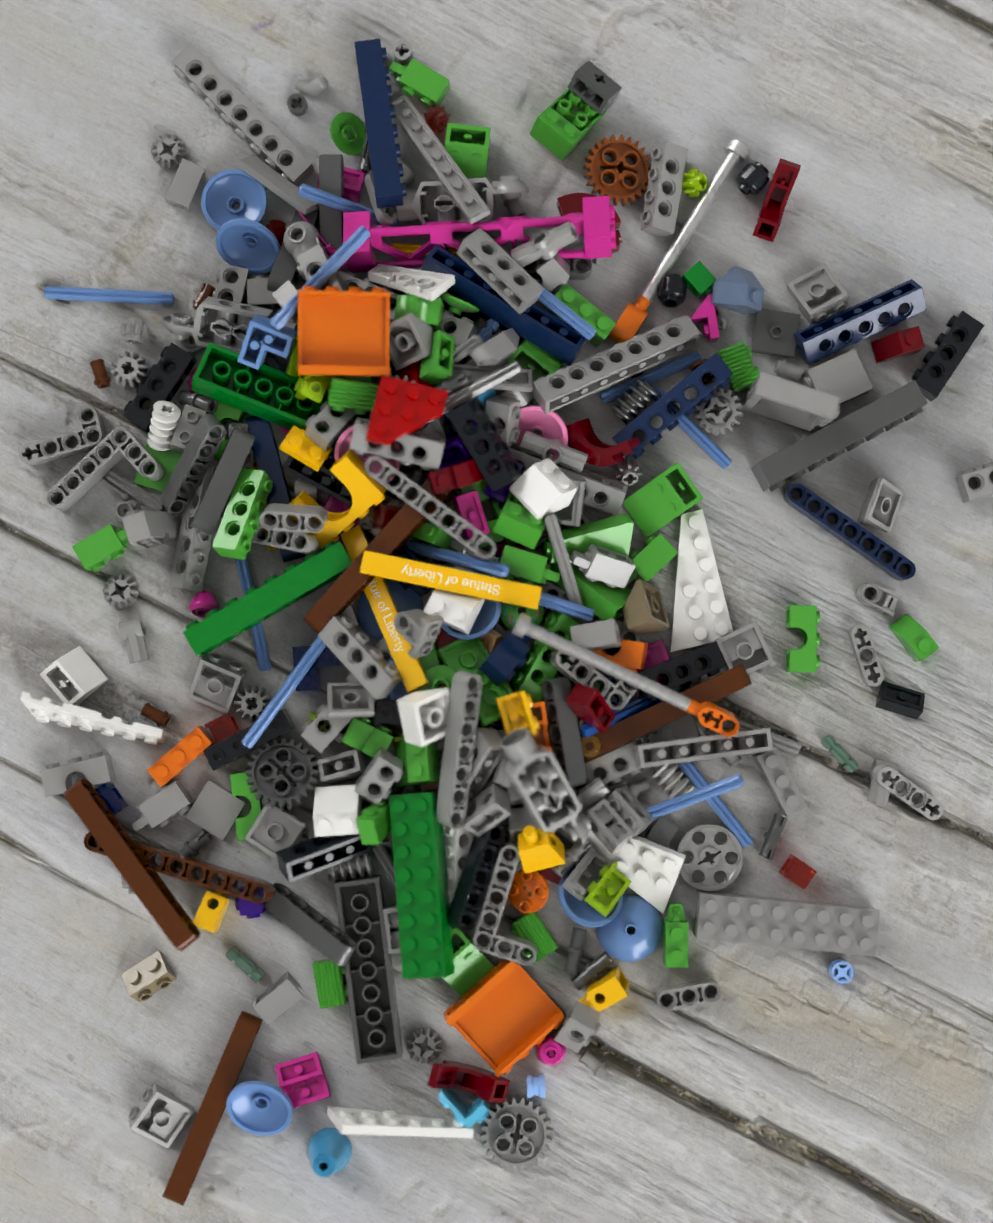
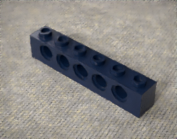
M911 279L794 333L799 356L807 364L817 362L821 358L837 353L841 349L856 344L864 338L876 335L879 331L895 326L905 319L917 316L919 313L927 310L923 288Z
M715 353L612 437V439L617 444L633 439L636 431H644L646 435L644 441L639 442L640 446L633 448L634 453L626 455L629 459L632 457L637 459L645 452L644 447L649 443L654 445L662 438V432L666 429L671 431L679 425L678 419L683 415L686 417L690 416L697 410L695 406L699 402L703 401L706 403L715 395L713 391L720 386L723 389L732 381L730 378L733 375L732 371L719 355ZM706 374H711L715 378V382L710 386H706L702 382V378ZM694 388L698 392L694 400H688L685 397L687 389ZM672 402L680 405V410L676 414H670L667 410L668 405ZM655 416H659L663 420V424L659 428H653L650 424L651 419Z

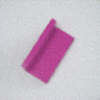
M477 490L451 496L457 515L483 534L490 533ZM471 529L463 531L465 538L469 540L473 538V531Z

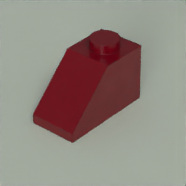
M919 326L901 330L871 342L876 363L915 354L925 347Z
M577 683L565 700L576 716L601 733L606 732L616 717L596 688Z

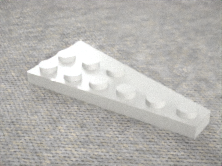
M703 509L680 515L670 652L711 643L733 632Z
M22 691L20 700L39 722L49 723V721L58 722L59 726L70 728L71 725L79 726L80 730L92 732L93 729L99 730L101 734L107 736L119 734L123 735L124 739L135 741L136 738L144 739L145 743L157 745V742L164 743L166 734L163 729L137 722L128 725L127 721L113 716L110 720L101 716V712L68 703H63L62 706H59V703L50 698L43 697L41 700H37L30 696L31 693Z
M559 827L556 829L572 843L575 844L577 842V840L573 842L568 837L563 827ZM591 830L588 831L587 840L595 848L594 850L607 860L606 864L610 866L614 861L618 864L615 869L631 881L628 887L661 913H664L686 855L640 836L630 838L625 845L611 854Z
M337 1106L327 1107V1116L341 1134L473 1138L474 1129L472 1127L468 1129L465 1125L461 1126L455 1119L451 1121L440 1118L402 1115L391 1110L378 1112Z

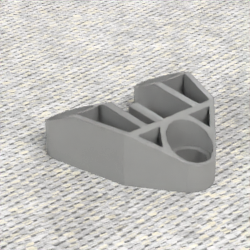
M513 328L499 333L477 347L470 354L472 359L465 365L504 366L517 350L520 339L519 335Z

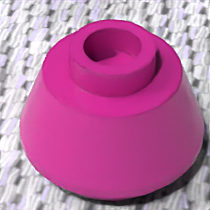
M202 590V592L195 594L189 605V610L198 617H206L205 615L216 608L219 610L216 596L207 590Z
M547 1035L541 1044L536 1045L537 1058L545 1065H556L565 1057L566 1047L554 1041L556 1035Z

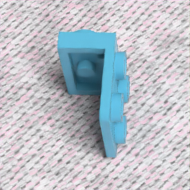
M439 1089L438 1095L440 1097L438 1099L446 1109L450 1108L455 1113L454 1118L461 1126L465 1125L469 1129L476 1122L480 1124L489 1115L490 1102L479 1097L467 1107L452 1089Z

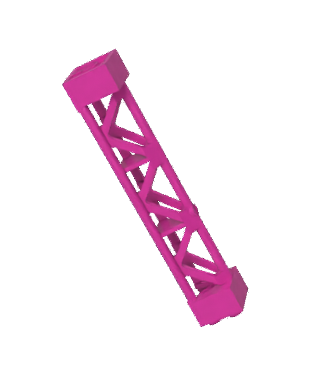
M609 196L582 197L583 213H569L563 217L531 218L515 216L499 217L493 221L475 222L473 224L451 220L403 227L374 225L370 211L343 212V244L360 226L367 228L371 234L347 260L351 273L368 272L378 264L418 268L423 266L425 260L421 259V257L432 250L436 244L440 243V247L448 251V245L457 250L459 249L462 242L453 239V232L471 233L479 228L485 232L501 230V236L494 241L499 246H502L511 239V246L514 249L517 247V240L526 243L531 239V237L524 234L523 228H552L569 221L575 226L578 237L584 232L585 249L561 251L562 248H560L558 253L563 259L612 257V249H616L614 204H610ZM430 234V240L410 255L384 244L382 237L389 236L406 237ZM373 247L398 258L399 261L376 262Z

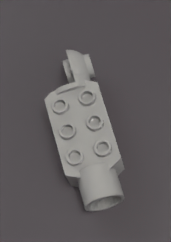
M520 175L500 176V181H491L489 177L467 178L490 209V215L477 222L493 220L496 214L495 194H500L501 199L521 198V192L529 191L526 184L520 180ZM439 180L422 181L418 189H406L407 196L403 197V205L396 206L399 221L420 220L422 225L435 221L455 220L463 223L469 222Z
M298 221L292 223L286 229L283 238L285 249L293 255L300 275L308 282L330 259V256L321 245L318 231L312 224L306 221ZM303 234L301 239L296 240L298 235ZM338 271L319 289V291H326V287H340V291H347Z
M208 296L198 306L194 319L189 314L175 312L164 316L163 323L170 331L169 336L174 339L187 340L189 335H191L198 346L207 347L210 342L240 354L251 319L256 314L272 319L275 314L270 309ZM286 323V326L298 329L297 324Z
M520 728L506 735L500 742V746L509 760L504 770L534 823L543 832H553L557 828L563 827L573 842L577 840L583 846L587 840L588 831L592 829V826L585 815L580 812L582 806L553 753L545 746L537 745L527 728Z

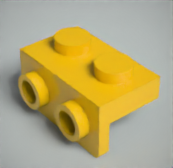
M293 425L279 449L318 472L323 463L328 459L332 448L330 447L325 452L305 435L306 431Z
M525 690L496 698L506 735L520 728L529 729L532 736L538 734L536 729H539L537 717L532 716L530 707H533L530 695L525 693Z

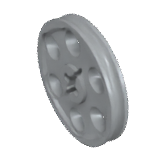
M716 824L697 825L689 829L681 837L677 845V852L683 853L688 850L693 854L692 861L689 863L683 862L679 873L686 882L699 890H721L729 886L741 871L743 864L741 845L737 838L722 826ZM699 831L704 834V841L701 844L693 842L692 836L695 832ZM718 832L725 833V843L717 844L714 837ZM731 851L737 854V861L733 864H728L725 860L726 854ZM706 852H709L710 854L716 853L715 856L712 857V863H710L709 861H703L706 857ZM696 870H700L704 874L703 880L698 883L692 880V873ZM717 871L725 872L726 879L724 882L717 883L714 880V874Z

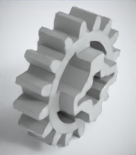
M723 388L719 392L715 389L713 391L715 395L706 403L701 401V406L696 407L700 414L695 417L702 420L699 426L705 427L706 432L710 433L712 431L715 436H718L719 432L727 435V429L735 431L733 425L741 424L737 419L744 416L743 413L739 412V409H742L744 406L741 403H737L740 397L734 396L733 391L729 390L727 392ZM722 398H727L731 403L724 404ZM719 408H722L723 410L720 411V415L718 416L716 413L719 412ZM715 419V423H717V426L712 425L708 420Z

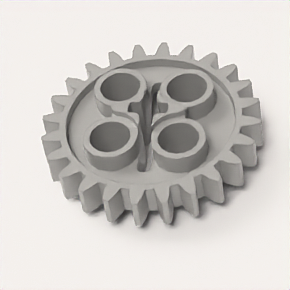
M513 1095L512 1102H508L505 1098L503 1105L495 1102L496 1110L490 1108L488 1112L491 1116H487L484 1120L487 1124H481V1129L486 1131L480 1134V1139L486 1140L482 1143V1148L489 1147L486 1151V1156L493 1154L492 1163L500 1160V1168L502 1169L505 1164H508L509 1171L512 1170L513 1165L517 1166L518 1172L521 1171V1165H525L527 1170H529L530 1162L537 1166V1157L544 1160L545 1156L542 1151L549 1152L550 1150L546 1143H552V1137L548 1135L553 1133V1130L547 1127L551 1124V1120L544 1119L547 1115L546 1110L539 1112L541 1105L537 1104L533 1107V1099L525 1103L524 1096L520 1098V1101H516L515 1095ZM521 1114L520 1134L517 1136L516 1150L512 1153L513 1133H515L517 1116ZM504 1116H511L513 1118L511 1124H504L501 1120ZM527 1120H532L536 1123L531 1129L526 1128L523 1124ZM501 1138H506L509 1144L502 1147L497 1142ZM524 1142L531 1145V1148L527 1151H523L519 1147Z

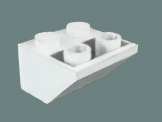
M81 646L58 658L40 673L41 677L63 703L78 706L108 680L107 676Z

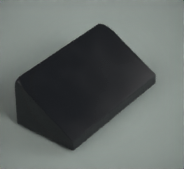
M883 681L877 697L876 707L918 719L923 712L925 693Z

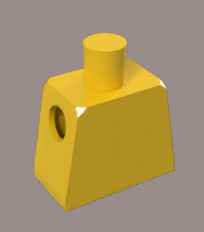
M528 825L522 830V833L518 834V851L525 874L566 864L564 844L553 832H543L540 828L535 829L534 826Z
M217 880L220 885L223 884L222 881ZM213 890V892L206 891L193 920L197 927L218 933L230 903V899L225 897L226 894ZM213 900H217L219 903L216 909L211 907Z
M616 966L589 984L586 995L578 1001L590 1008L594 1006L596 1011L600 1012L627 997L630 983L619 966Z

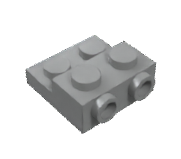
M826 264L787 284L788 291L799 304V310L810 325L826 319L834 311L836 313L842 312L847 307L849 294Z
M756 621L715 640L727 670L743 663L749 677H751L749 673L755 670L761 673L770 669L769 664L775 662Z
M217 653L206 654L200 659L187 697L228 714L236 694L240 690L246 670L242 669V665L238 662L231 661L228 663L223 661L222 656Z
M154 1084L152 1088L148 1087L144 1091L141 1098L143 1101L139 1107L134 1106L128 1116L130 1119V1129L168 1149L194 1110L193 1107L176 1099L172 1092Z

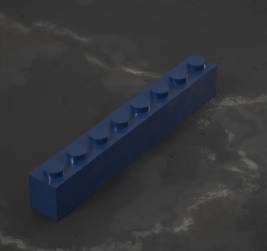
M380 39L356 41L354 44L377 208L403 205V197L407 196L405 183L400 182V177H403L404 173L402 163L397 161V157H401L400 144H395L394 138L398 137L397 124H392L391 119L395 118L394 104H389V99H393L391 85L387 86L386 80H390L389 67H384L383 62L387 61L386 47L381 48Z
M437 244L425 257L421 270L455 276V284L447 289V292L480 309V312L508 329L513 328L521 337L571 366L586 338L570 325L536 304H533L519 314L465 261Z

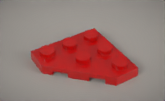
M382 375L366 440L390 445L403 435L410 434L423 427L425 423L432 419L443 416L449 391Z

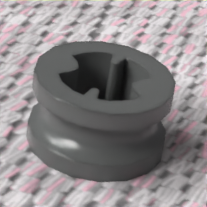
M295 93L287 100V105L292 115L302 116L306 113L308 105L303 95ZM301 101L302 107H296L294 109L293 103H299Z

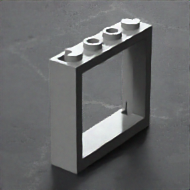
M761 372L747 389L742 403L744 407L741 410L813 434L838 417L841 405H838L840 397Z

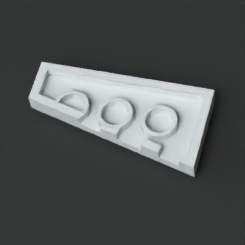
M378 264L367 272L368 281L430 301L435 300L455 284V276L451 274Z

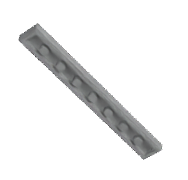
M406 94L389 102L390 105L394 104L395 120L470 224L490 215L488 206Z

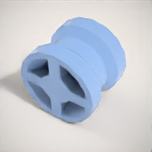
M834 959L828 966L830 977L838 983H848L853 978V968L844 959Z
M527 1075V1098H532L533 1096L545 1098V1075H539L538 1077Z

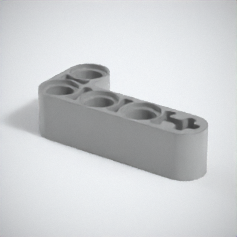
M91 405L81 406L77 411L80 429L24 444L19 449L20 459L31 466H39L91 451L107 436L101 413ZM93 411V418L90 421H86V414ZM98 432L99 439L91 442L92 434ZM74 438H77V446L71 448L70 441ZM56 444V451L50 454L49 447ZM31 451H34L35 454L32 455V459L28 458L32 454Z
M554 650L551 653L550 662L552 666L574 684L578 683L593 688V683L596 680L599 681L601 684L599 692L611 710H620L625 707L638 689L632 685L626 688L623 681L617 678L610 682L592 666L561 651ZM564 654L565 656L563 659L566 662L560 663L561 657H559V655ZM579 666L584 671L581 679L576 676V669ZM613 694H615L618 698V702L615 706H613L610 702V698Z

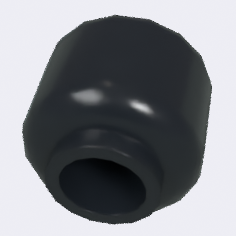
M759 162L748 163L737 176L738 189L747 196L749 193L758 195L769 182L768 169Z
M676 273L664 276L658 288L659 301L669 308L678 307L686 299L687 282Z

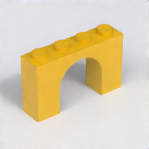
M351 449L333 464L330 471L348 488L352 496V507L341 513L327 511L328 520L323 529L318 533H309L318 538L321 549L332 541L336 542L339 538V533L349 531L355 524L354 520L358 517L360 519L364 518L370 511L369 507L373 504L379 505L386 497L384 493L387 488L366 472L364 462ZM305 490L289 503L294 505L320 506ZM290 515L292 520L298 521L296 516ZM312 517L315 522H320L319 518Z

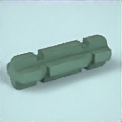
M831 735L825 736L821 744L826 749H829V752L841 764H844L847 771L853 772L858 767V763L850 758V755L839 743H835L836 740Z
M232 946L226 953V957L230 961L234 960V964L246 975L250 974V978L254 982H259L265 972L259 967L257 969L254 962L246 955H241L239 953L240 950Z

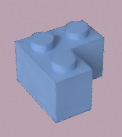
M256 314L250 321L237 362L258 370L264 363L268 351L287 358L294 346L298 330L286 325L281 330H277L271 325V319Z

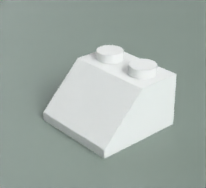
M550 458L533 464L510 486L509 490L538 520L568 507L578 487Z
M435 589L423 612L427 616L439 614L444 619L442 624L469 635L485 599Z
M449 688L417 691L397 700L405 742L423 747L445 736L450 701Z
M356 784L315 788L313 807L315 837L359 834L356 819L362 814L363 809L361 795L355 792Z

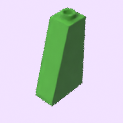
M621 514L582 524L580 527L575 526L561 530L568 556L570 557L572 551L585 554L591 544L629 556L634 522L628 514ZM548 534V540L544 543V554L547 555L551 563H557Z
M551 563V571L560 573L558 563ZM571 563L585 607L593 609L594 614L602 621L616 620L624 614L623 607L632 590L627 587L623 589L617 586L616 588H611L598 580L596 582L590 581L585 578L583 571L578 569L579 566ZM560 576L559 582L556 584L566 591L562 576Z

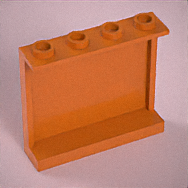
M303 286V290H298V375L390 376L391 292H385V288H372V292H363V288L350 287L349 291H340V287H326V291H319L316 286Z
M506 959L498 963L443 1013L445 1021L458 1030L492 1067L498 1078L502 1074L505 1075L510 1072L515 1062L519 1059H524L529 1054L530 1049L535 1044H541L552 1029L555 1030L562 1025L565 1018L562 1010L520 964Z

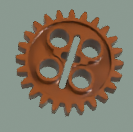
M613 134L609 141L606 137H603L601 143L597 141L594 144L595 148L591 147L588 151L590 155L586 156L585 161L587 164L583 166L584 170L589 171L583 176L586 179H590L586 186L594 187L591 194L598 192L599 196H609V199L613 201L614 207L618 205L619 201L624 207L627 201L633 204L635 198L639 200L643 196L642 193L645 194L647 191L646 186H648L649 182L648 169L651 168L652 164L646 162L650 155L642 154L646 148L638 149L639 141L631 144V137L624 141L623 135H620L617 140ZM604 155L610 156L612 162H607ZM625 158H630L633 161V165H629ZM603 176L608 177L611 180V184L604 182ZM624 179L630 180L632 186H627Z

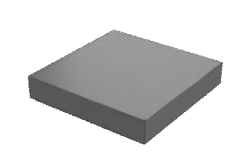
M209 779L185 818L223 841L247 802L238 796H232L230 791Z
M268 802L244 839L277 859L276 851L294 845L306 823L286 810H281L278 805L271 809L270 802Z

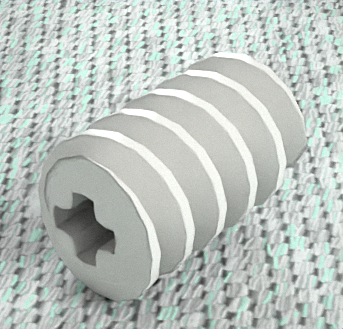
M157 401L153 405L147 444L154 450L166 451L171 449L170 443L181 416L180 409L174 403Z
M677 763L656 766L652 778L660 776L661 779L657 783L658 785L666 784L663 792L671 791L669 799L691 792L694 789L693 784L687 785L689 781L687 777L680 779L684 773L682 770L675 772L678 767Z

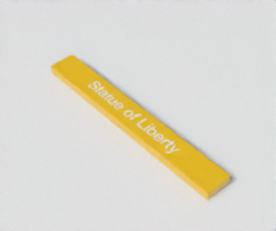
M360 525L340 535L352 562L369 545L365 532ZM376 576L364 589V592L407 693H412L430 683L419 658L413 659L407 654L414 647L396 630L394 619L399 611L385 579Z
M364 550L360 573L532 609H538L542 591L541 586Z

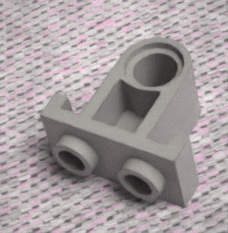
M420 609L403 611L396 614L394 619L395 628L414 647L407 653L413 659L427 656L433 650L434 642L444 620L439 614L427 616Z

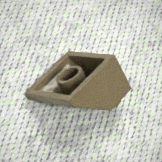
M642 579L637 580L623 607L625 616L623 617V622L626 628L637 634L670 629L659 588Z

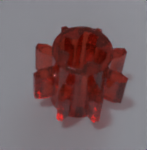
M434 105L430 107V112H426L423 115L426 117L425 122L431 130L435 132L437 129V132L440 134L444 132V127H447L451 114H447L444 111V106L437 109Z
M271 220L265 227L275 235L281 247L284 233L287 229L286 223L281 220Z

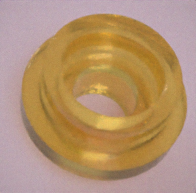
M591 735L580 739L583 756L590 758L599 753L601 744L597 737ZM587 742L593 743V750H588L586 748Z

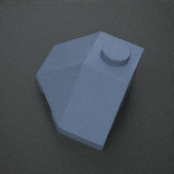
M733 266L728 270L727 274L714 282L711 304L741 314L760 312L762 310L764 289L752 271Z

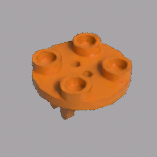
M520 869L515 873L509 898L513 906L521 913H534L542 909L547 902L549 885L544 875L539 871L525 874L524 869Z

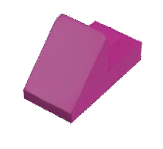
M712 294L706 297L691 317L694 324L705 322L702 325L703 336L707 337L708 343L717 342L720 338L715 306L711 304Z

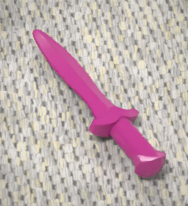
M297 209V211H298V213L300 214V216L302 217V219H303L304 221L310 223V222L305 218V216ZM318 233L319 240L331 257L336 252V249L331 243L327 244ZM345 262L340 267V270H344L348 264Z

